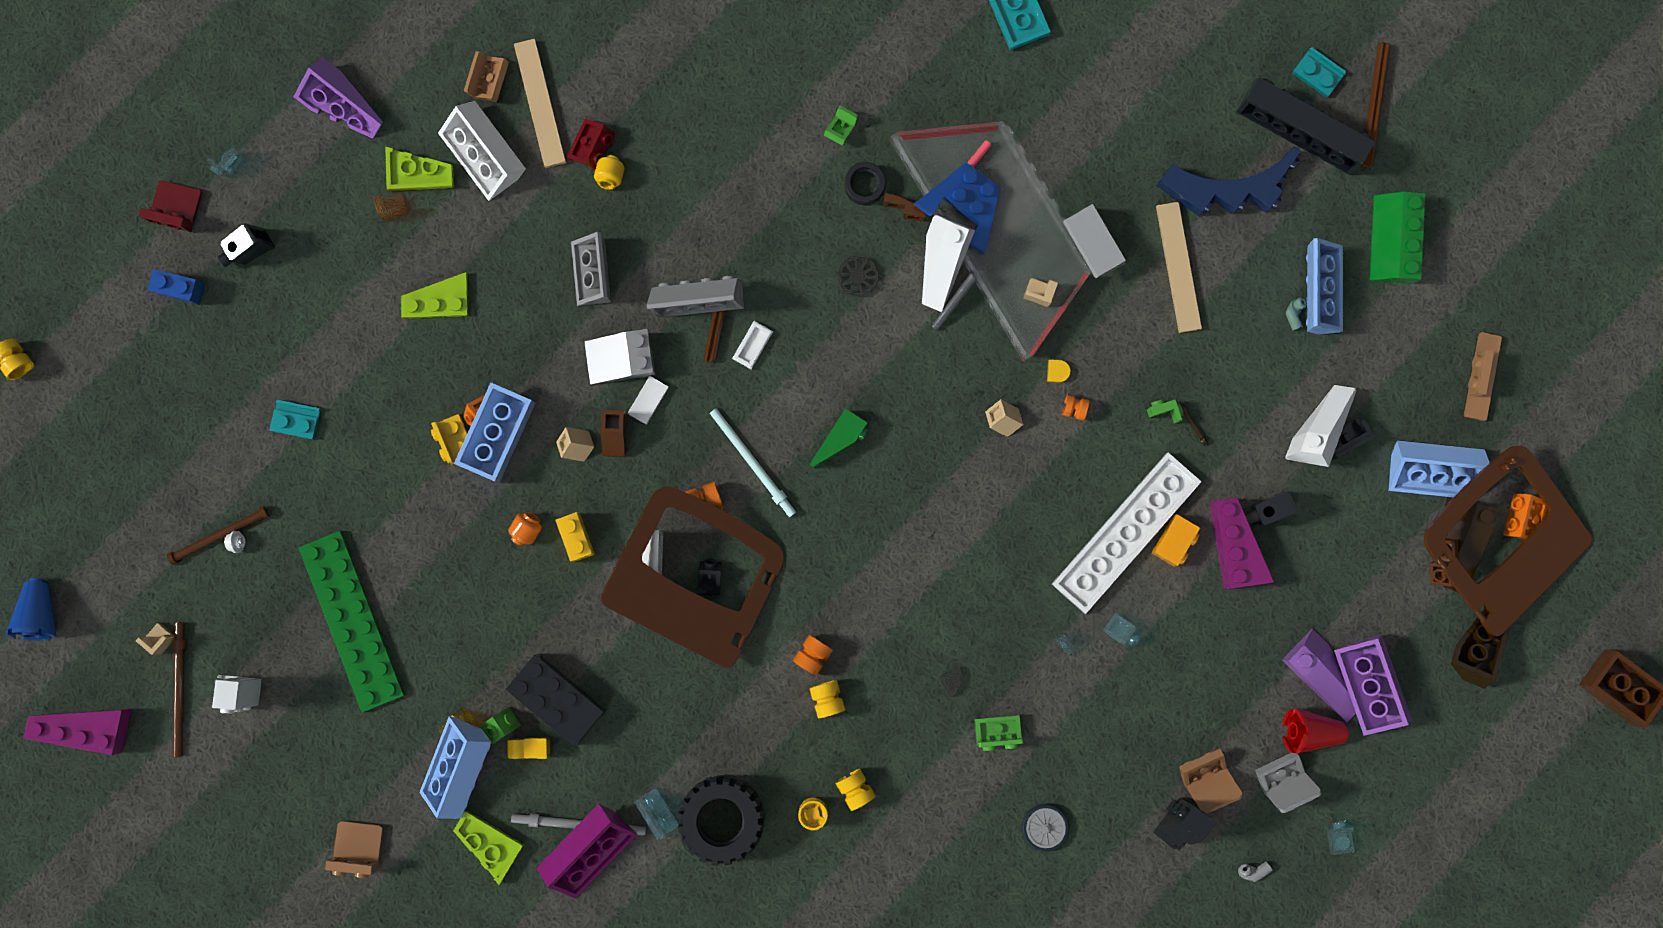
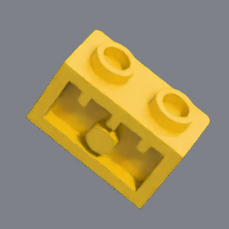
M460 414L440 422L435 421L431 423L433 427L431 434L436 442L439 441L442 448L439 450L441 458L444 462L447 461L451 465L454 464L467 436V430Z

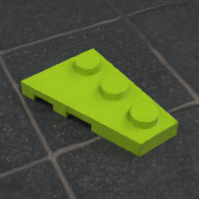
M385 147L386 185L388 191L454 188V174L451 164Z
M465 272L402 295L401 318L468 316V273Z
M468 810L464 812L453 830L470 852L472 851L480 860L481 865L491 873L498 885L502 883L524 846L521 842Z

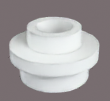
M232 531L230 534H227L225 537L226 549L233 553L242 552L246 543L244 536L239 531Z

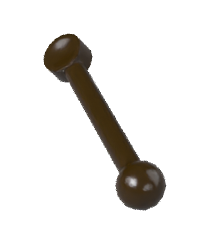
M1182 405L1183 414L1197 433L1201 443L1204 446L1207 445V439L1202 435L1187 412L1188 408Z

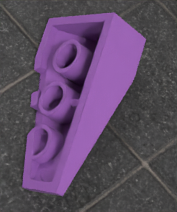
M324 57L308 68L293 96L311 111L318 114L321 109L331 114L330 120L337 122L338 118L347 121L350 129L370 138L375 137L383 124L344 74Z
M1311 629L1282 661L1347 723L1356 712L1339 663L1329 644L1314 629Z

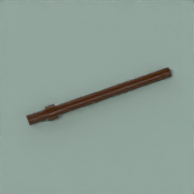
M175 622L174 640H172V649H174L173 757H182L183 671L186 640H184V622Z

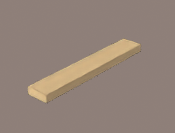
M531 39L515 43L514 47L544 167L549 168L565 164L566 159L536 40Z
M1179 202L1157 205L1156 210L1179 333L1201 330Z

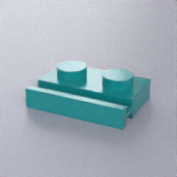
M1313 47L1308 50L1292 72V74L1326 98L1346 73L1345 70Z
M276 400L277 405L273 412L269 430L314 440L321 409Z

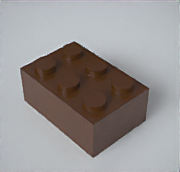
M1604 650L1579 684L1580 687L1633 726L1647 728L1663 705V685L1618 651Z

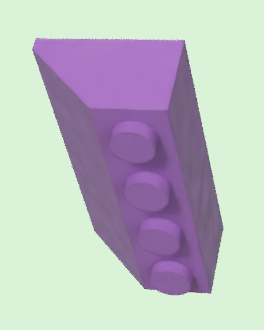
M1382 634L1335 649L1334 652L1363 735L1409 725L1412 719Z

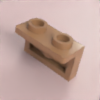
M476 51L464 92L478 100L497 102L509 61L505 58L486 56L482 52Z

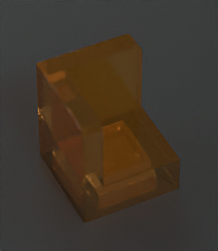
M401 193L388 198H383L381 195L372 197L379 218L384 222L409 213Z

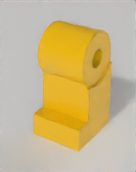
M550 737L508 739V758L547 759L550 757Z

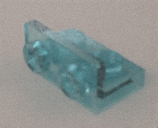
M657 788L652 789L634 802L657 841L663 839L669 832L678 827L679 823Z

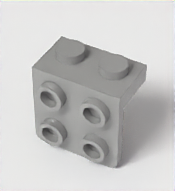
M1289 753L1255 770L1263 792L1282 813L1291 811L1322 794L1320 788L1305 773L1300 757L1296 753Z

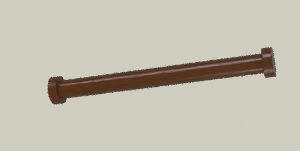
M262 506L259 508V511L176 552L167 553V559L172 565L178 563V560L226 537L232 531H238L262 518H269L270 514L267 508Z

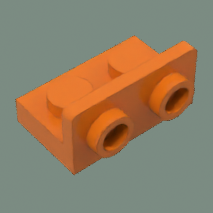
M1514 493L1503 535L1525 540L1547 513V506L1543 500L1531 494Z

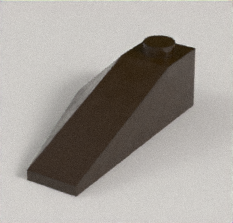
M1447 497L1445 506L1452 500L1451 497ZM1478 502L1462 516L1446 536L1447 539H1458V561L1471 578L1474 576L1493 532L1499 509ZM1443 586L1444 588L1457 592L1454 586Z
M1484 608L1482 614L1486 616L1489 612ZM1476 618L1456 644L1451 665L1463 680L1483 689L1496 681L1510 627L1502 635L1493 636L1487 632L1480 619Z

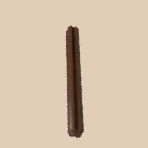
M1384 42L1377 46L1365 133L1375 143L1361 165L1363 168H1371L1374 165L1391 48L1389 43Z

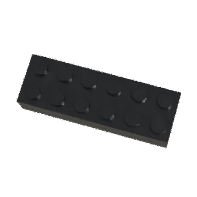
M1259 77L1236 111L1348 175L1364 163L1375 143L1366 133L1355 131L1348 123L1337 121L1328 112L1319 111L1312 107L1310 102L1294 97L1290 91L1274 86L1272 81Z

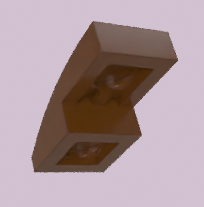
M885 193L883 206L904 210V219L925 221L926 213L917 208L914 203L902 197Z

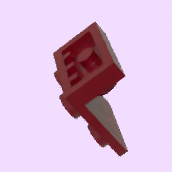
M160 180L152 206L149 210L140 208L138 217L149 223L191 233L202 191Z

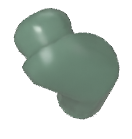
M1303 298L1293 299L1286 310V316L1292 331L1303 327L1299 318L1302 309L1306 307V301Z

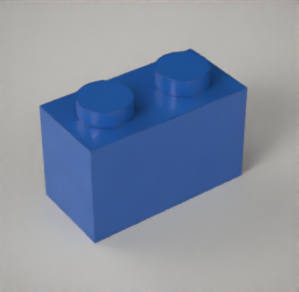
M153 269L147 290L160 296L199 305L205 284L196 279Z

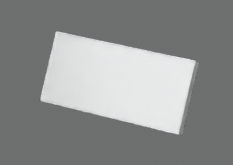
M754 321L732 359L752 370L773 331Z
M649 376L627 414L647 425L669 387Z

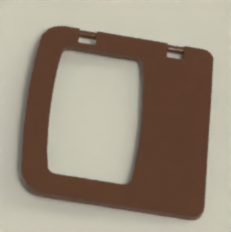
M1523 446L1509 447L1483 468L1442 509L1426 528L1424 534V545L1428 553L1442 568L1443 573L1472 612L1480 619L1487 632L1493 636L1502 635L1589 547L1592 541L1589 531L1531 451ZM1518 467L1546 504L1547 514L1530 535L1498 567L1478 583H1475L1446 545L1445 538L1462 516L1493 485L1514 468ZM1443 553L1450 560L1447 564L1440 557ZM1482 606L1489 612L1486 616L1479 610Z
M661 487L651 495L601 594L600 601L606 608L722 667L731 668L736 663L746 638H748L771 590V586L782 567L784 560L783 552L777 543L729 513L674 487ZM671 507L698 518L732 536L762 556L763 564L740 610L735 611L709 601L674 583L642 561V555L666 508ZM765 571L771 573L767 584L760 582ZM735 633L742 635L737 647L731 644Z

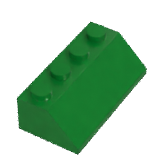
M1397 192L1374 195L1369 281L1414 284L1421 280L1425 193Z

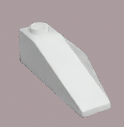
M1338 385L1332 387L1292 438L1285 457L1287 460L1329 467L1357 391L1356 388Z

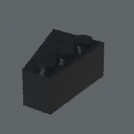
M1179 798L1177 801L1174 799L1167 807L1169 812L1153 833L1170 847L1176 849L1177 845L1185 847V842L1190 845L1202 842L1216 823L1194 805Z

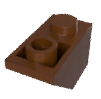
M601 410L603 456L625 457L627 413L624 410Z

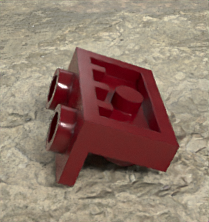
M584 119L567 158L586 165L595 171L598 160L605 157L609 146L613 142L615 133L604 124Z

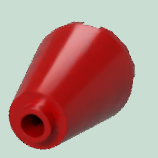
M1299 708L1288 710L1283 719V727L1287 726V737L1283 736V742L1286 749L1291 753L1299 754L1344 744L1349 737V729L1344 722Z

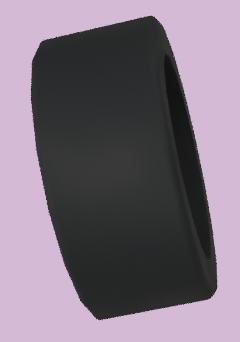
M869 162L857 163L846 174L844 182L845 192L854 203L863 206L871 205L880 200L884 194L886 180L882 170L875 164ZM860 172H870L877 179V189L870 196H860L853 189V178Z

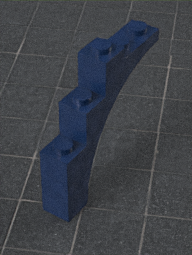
M1294 146L1271 168L1254 176L1238 180L1202 178L1172 164L1156 186L1197 216L1202 212L1207 213L1214 202L1231 214L1236 210L1240 212L1248 202L1247 200L1266 212L1270 208L1274 210L1281 201L1279 196L1283 190L1279 187L1287 178L1284 174L1288 169L1292 170L1299 161L1296 157L1301 151Z

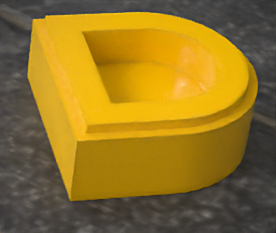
M1048 360L1047 382H1064L1070 375L1069 365L1062 360Z

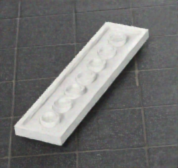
M1166 453L1054 580L1052 585L1086 614L1201 481L1171 454Z

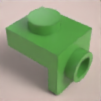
M839 106L824 136L843 146L856 125L858 115L843 106Z
M1164 399L1152 402V407L1147 409L1149 418L1170 411L1174 424L1182 421L1183 410L1181 405L1176 403V400L1164 402Z
M508 707L483 723L480 729L489 738L491 744H494L520 727L521 724Z

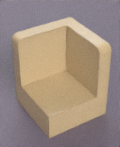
M1031 278L1023 299L1048 307L1051 304L1058 283L1051 280L1045 283Z
M1001 399L985 411L990 428L1007 437L1023 425L1019 409Z
M565 427L556 442L561 458L582 462L587 459L594 448L588 431Z
M157 623L146 637H138L136 642L151 655L162 654L172 643L174 634L161 623Z

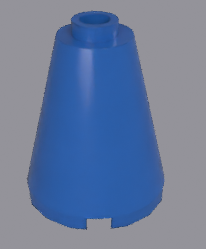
M30 578L29 581L24 582L6 630L7 637L16 639V635H21L23 640L33 641L50 640V636L52 638L56 637L49 584L44 582V579Z

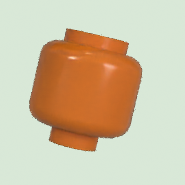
M525 512L516 515L508 531L512 536L511 540L517 545L523 546V544L529 545L535 541L542 526L540 519L536 515Z

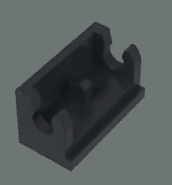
M1357 418L1343 426L1332 460L1376 438L1364 419L1360 420Z

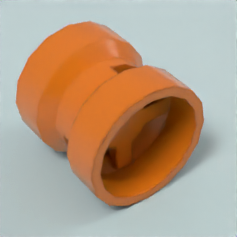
M1068 394L1064 402L1066 407L1062 410V416H1075L1077 420L1084 421L1089 407V400L1084 398L1079 400L1075 396Z

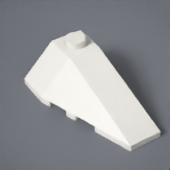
M934 214L926 235L922 304L940 312L943 311L975 232L974 229Z

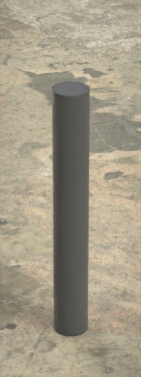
M969 274L931 325L934 329L938 331L977 280L975 275Z

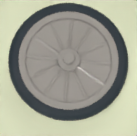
M1040 804L1031 808L1026 813L1022 822L1024 839L1037 851L1051 852L1060 848L1065 843L1069 834V823L1066 815L1058 807L1050 804Z

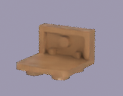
M1221 749L1208 752L1200 758L1179 766L1185 787L1199 810L1204 814H1208L1242 798L1240 788L1227 770L1225 757Z
M349 821L339 822L333 858L326 861L325 870L332 871L333 875L355 873V877L368 878L369 875L378 871L383 827L376 824Z

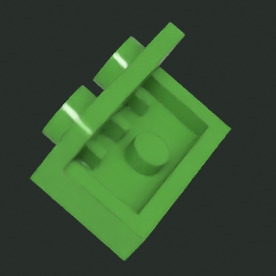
M1020 715L974 718L977 746L982 747L983 751L996 750V746L1005 745V749L1018 748V744H1023Z

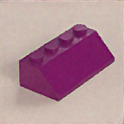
M598 804L560 842L553 852L537 867V870L548 888L576 899L637 836V833L613 810Z

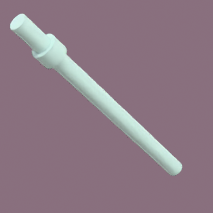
M716 408L711 411L710 415L772 494L774 502L782 507L789 518L793 516L796 511L787 501L786 494L777 488Z

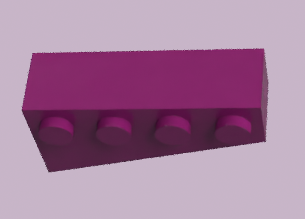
M1238 498L1210 502L1224 589L1273 583L1274 581Z
M132 709L28 716L23 739L108 755L123 753Z

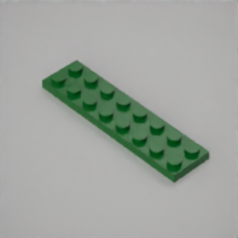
M342 531L298 547L361 712H366L405 696Z

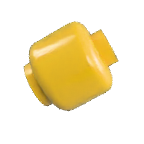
M608 155L607 157H602L597 162L594 179L601 188L614 189V187H618L621 184L625 167L615 156Z

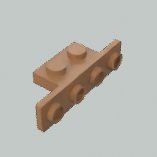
M1484 332L1478 335L1475 356L1472 361L1471 378L1468 383L1469 389L1464 417L1480 421L1487 420L1501 336Z

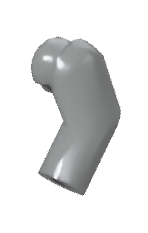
M1264 862L1257 868L1248 864H1242L1238 869V873L1243 879L1253 882L1259 881L1272 872L1267 862Z

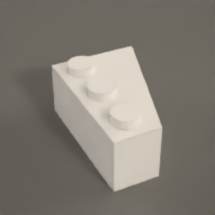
M218 675L215 681L212 708H220V713L232 714L243 712V710H251V707L258 706L262 679Z

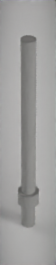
M530 813V815L512 814L511 823L529 824V827L537 828L540 825L575 829L582 821L543 817L536 813ZM629 825L637 835L646 836L645 826Z

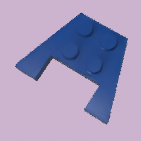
M965 162L921 199L916 201L914 205L928 216H931L942 199L976 223L975 232L969 246L982 254L986 251L1000 187Z

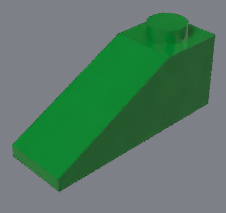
M845 409L811 461L810 466L815 468L855 444L858 439L862 441L868 432V429L865 428L867 422Z

